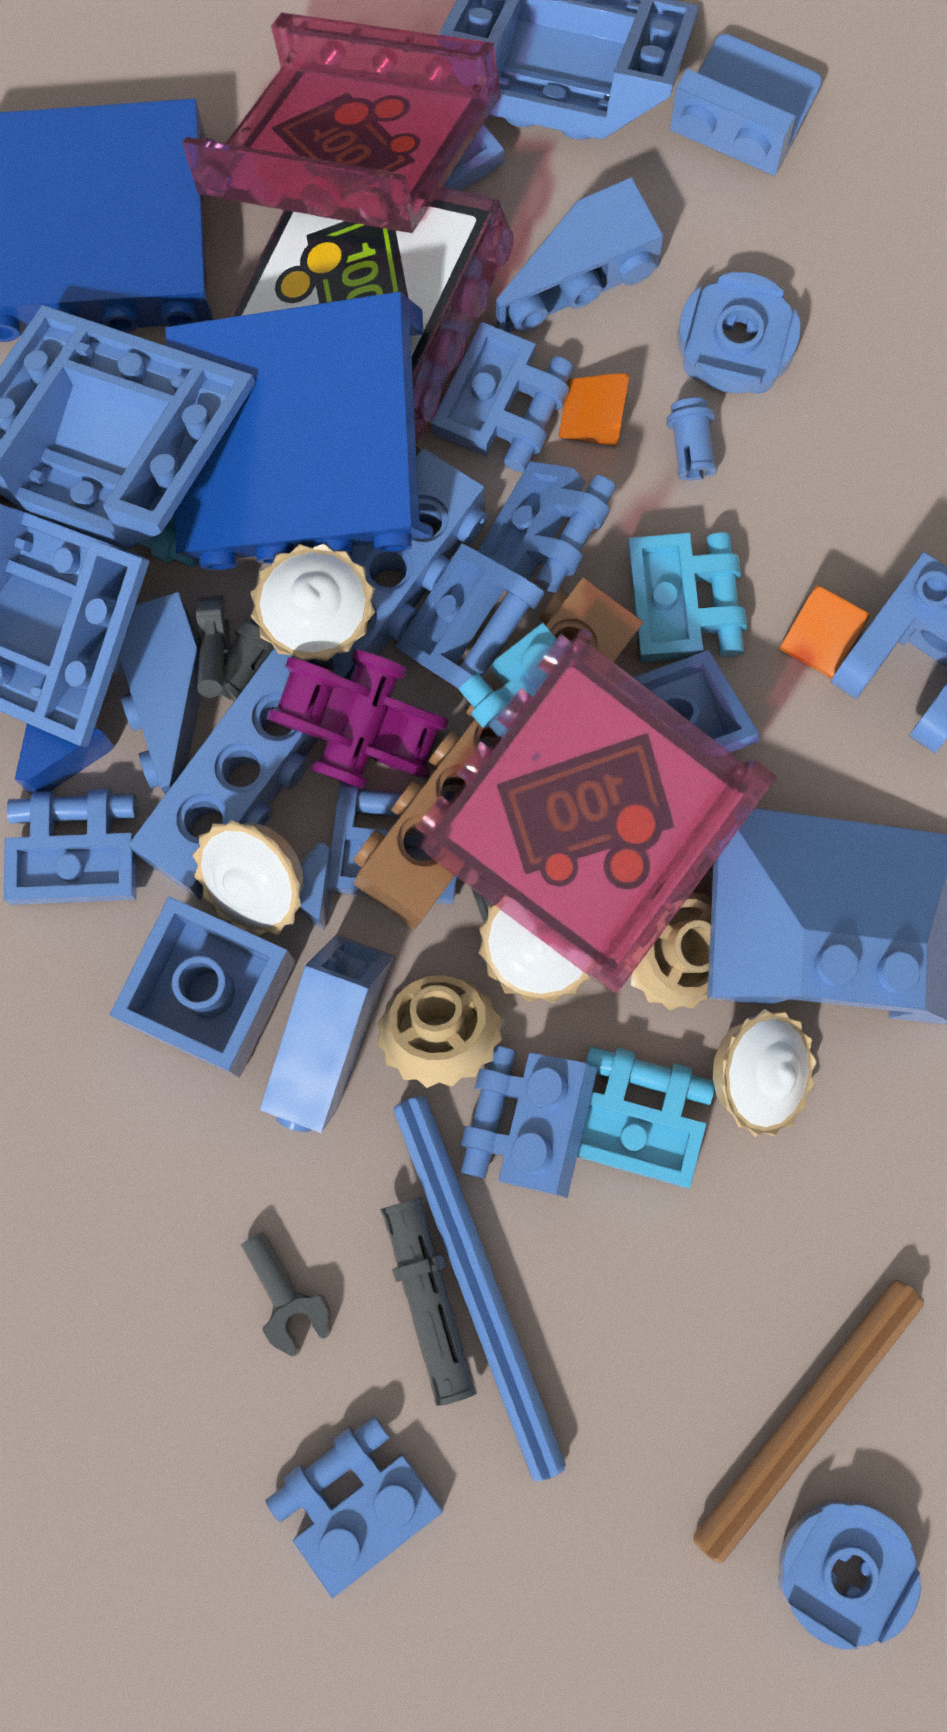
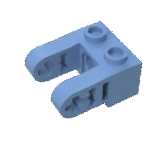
M925 552L922 553L830 681V683L855 700L863 692L898 642L904 646L908 641L947 668V567ZM947 682L909 734V737L934 754L947 739Z

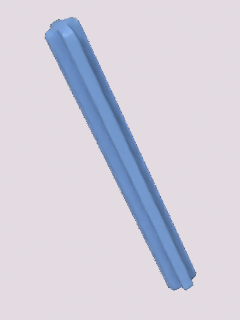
M415 1096L404 1100L394 1107L396 1119L530 1475L536 1482L550 1479L565 1470L566 1464L430 1106L424 1096Z

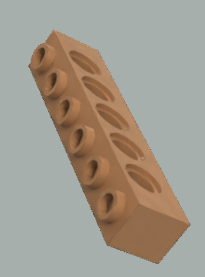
M582 577L570 594L559 588L538 617L539 620L546 624V627L560 643L571 645L577 651L580 661L602 678L643 624L642 620L584 577ZM489 682L487 683L493 689L494 692L498 689H501L504 686V684L502 683L497 689ZM518 703L510 711L517 718L524 708ZM470 705V707L466 711V714H468L470 717L474 719V717L471 715V712L474 710V707ZM475 719L461 737L453 731L449 732L429 760L431 764L437 767L424 786L415 780L410 783L391 809L393 813L400 817L386 836L375 830L353 859L356 864L362 867L353 885L414 930L465 863L430 837L429 834L450 808L443 799L442 788L448 785H459L465 788L487 758L481 750L479 740L484 737L500 739L490 726L483 729ZM411 834L427 836L435 846L436 857L428 861H419L412 858L405 850L404 838Z

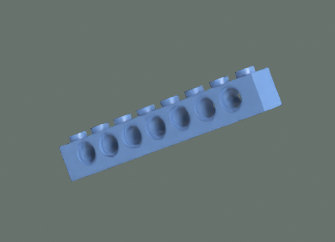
M423 448L416 457L419 521L422 523H432L439 527L440 530L431 538L413 539L412 548L405 551H376L373 544L352 546L353 554L350 557L353 563L365 566L366 580L375 588L371 600L375 613L368 621L370 624L367 628V633L354 642L350 651L337 653L327 661L311 659L306 662L317 666H327L334 673L350 680L355 663L351 660L354 649L379 656L392 638L399 641L418 612L414 607L427 590L431 592L460 544L464 542L470 545L483 529L488 514L485 512L484 486ZM386 570H397L405 575L399 584L392 587H383L374 582L377 575ZM275 648L128 844L142 861L199 900L203 897V885L194 877L198 865L192 855L200 847L199 838L194 837L192 834L196 820L202 815L216 813L222 816V824H227L233 820L240 824L253 822L266 826L273 813V809L269 807L283 787L290 790L298 783L310 762L306 755L319 739L295 730L283 736H273L266 733V727L270 721L266 719L269 709L277 708L290 672L285 667L287 658H294L291 655L277 654ZM246 763L255 764L260 767V773L252 784L245 787H236L229 784L230 775L236 767Z

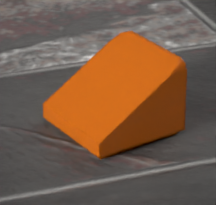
M614 373L569 379L568 387L570 391L564 402L559 438L618 447L630 375Z
M817 585L809 595L779 650L832 679L854 645L870 615L865 610Z

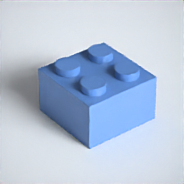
M168 896L109 1015L128 1027L240 1078L296 962L288 950Z

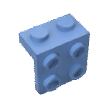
M720 35L713 43L699 72L697 73L686 68L675 92L670 130L776 176L819 93L822 83L821 76L811 69L732 35Z

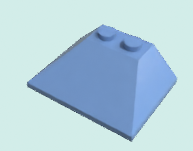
M456 0L438 34V47L472 93L477 96L486 97L481 105L489 115L505 118L510 124L519 127L538 125L560 130L564 135L573 139L583 140L592 137L603 140L671 96L697 19L699 6L675 0Z
M42 305L0 365V494L26 513L123 549H129L157 536L166 527L256 384L254 376Z
M0 503V712L78 746H89L150 562L148 559L132 551Z
M736 806L715 834L707 998L771 1005L792 999L889 1010V1018L947 1025V834Z

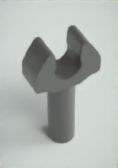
M223 595L198 597L196 601L195 612L200 638L197 690L199 694L207 698H214L222 693L224 655L230 648L229 620L224 619Z
M264 1232L242 1243L241 1246L273 1303L271 1320L263 1326V1333L269 1343L290 1356L294 1357L299 1354L300 1350L296 1339L289 1331V1321L296 1313H303L309 1317L312 1327L320 1338L328 1337L330 1334L331 1316L330 1308L324 1296L318 1294L310 1297L295 1290Z

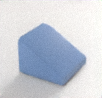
M323 842L317 843L301 863L304 887L299 897L301 907L297 910L322 930L326 927L331 894L327 884L332 855L330 848Z

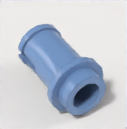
M692 397L674 402L671 405V414L666 419L667 427L674 430L678 478L685 481L703 479L702 470H705L707 477L717 473L710 431V423L714 421L715 414L712 409L707 408V401L703 398Z

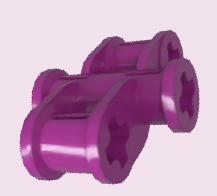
M354 649L351 660L355 663L350 680L337 673L292 657L287 658L285 667L290 671L277 708L269 709L266 719L327 741L321 760L313 761L311 771L365 790L368 780L363 774L369 758H372L376 762L428 780L430 770L426 766L438 731L446 730L449 720L430 711L391 698L397 679H404L408 670L406 667L378 655Z

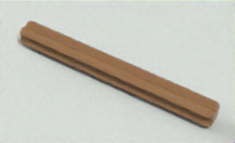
M900 1280L890 1283L696 1530L693 1540L696 1546L709 1558L719 1564L728 1558L923 1308L924 1300L916 1290Z

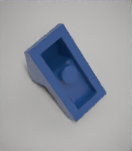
M27 723L15 780L30 795L33 792L52 791L113 749L114 744L104 731L94 729L89 746L82 747Z

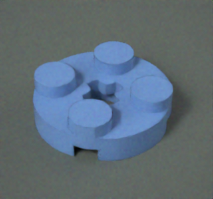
M730 272L718 276L717 283L708 285L703 290H701V286L695 290L684 305L678 330V346L683 356L685 372L691 378L701 380V382L716 390L728 393L751 392L760 394L772 388L775 380L785 373L790 366L800 338L801 326L796 309L792 312L790 305L783 299L784 291L770 279L748 272ZM735 322H740L747 325L746 334L754 338L751 341L735 343L730 340V337L724 335L723 330H732Z
M826 1500L818 1504L815 1509L805 1513L788 1532L779 1557V1587L786 1598L792 1614L815 1638L840 1649H858L857 1646H868L877 1641L883 1643L898 1635L908 1624L917 1608L921 1592L920 1572L917 1571L916 1557L912 1551L913 1547L903 1529L894 1520L876 1508L856 1501L839 1502L837 1500ZM852 1555L862 1558L859 1570L867 1577L865 1584L861 1589L854 1585H849L844 1593L837 1591L834 1587L838 1577L832 1571L834 1564L838 1559L847 1562Z

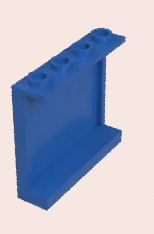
M196 99L0 112V342L13 341L21 336L42 305L126 333L133 332L140 327H170L213 320V313L207 296L201 154H206L205 132Z
M393 292L165 327L166 346L252 374L256 382L174 512L176 553L200 560V568L226 570L238 567L237 558L256 556L258 563L272 564L277 553H290L298 544L313 548L325 543L333 551H348L351 556L353 554L352 546L373 544L376 551L396 552L411 549L413 539L433 537V528L419 521L411 336L424 335L423 310L403 293Z

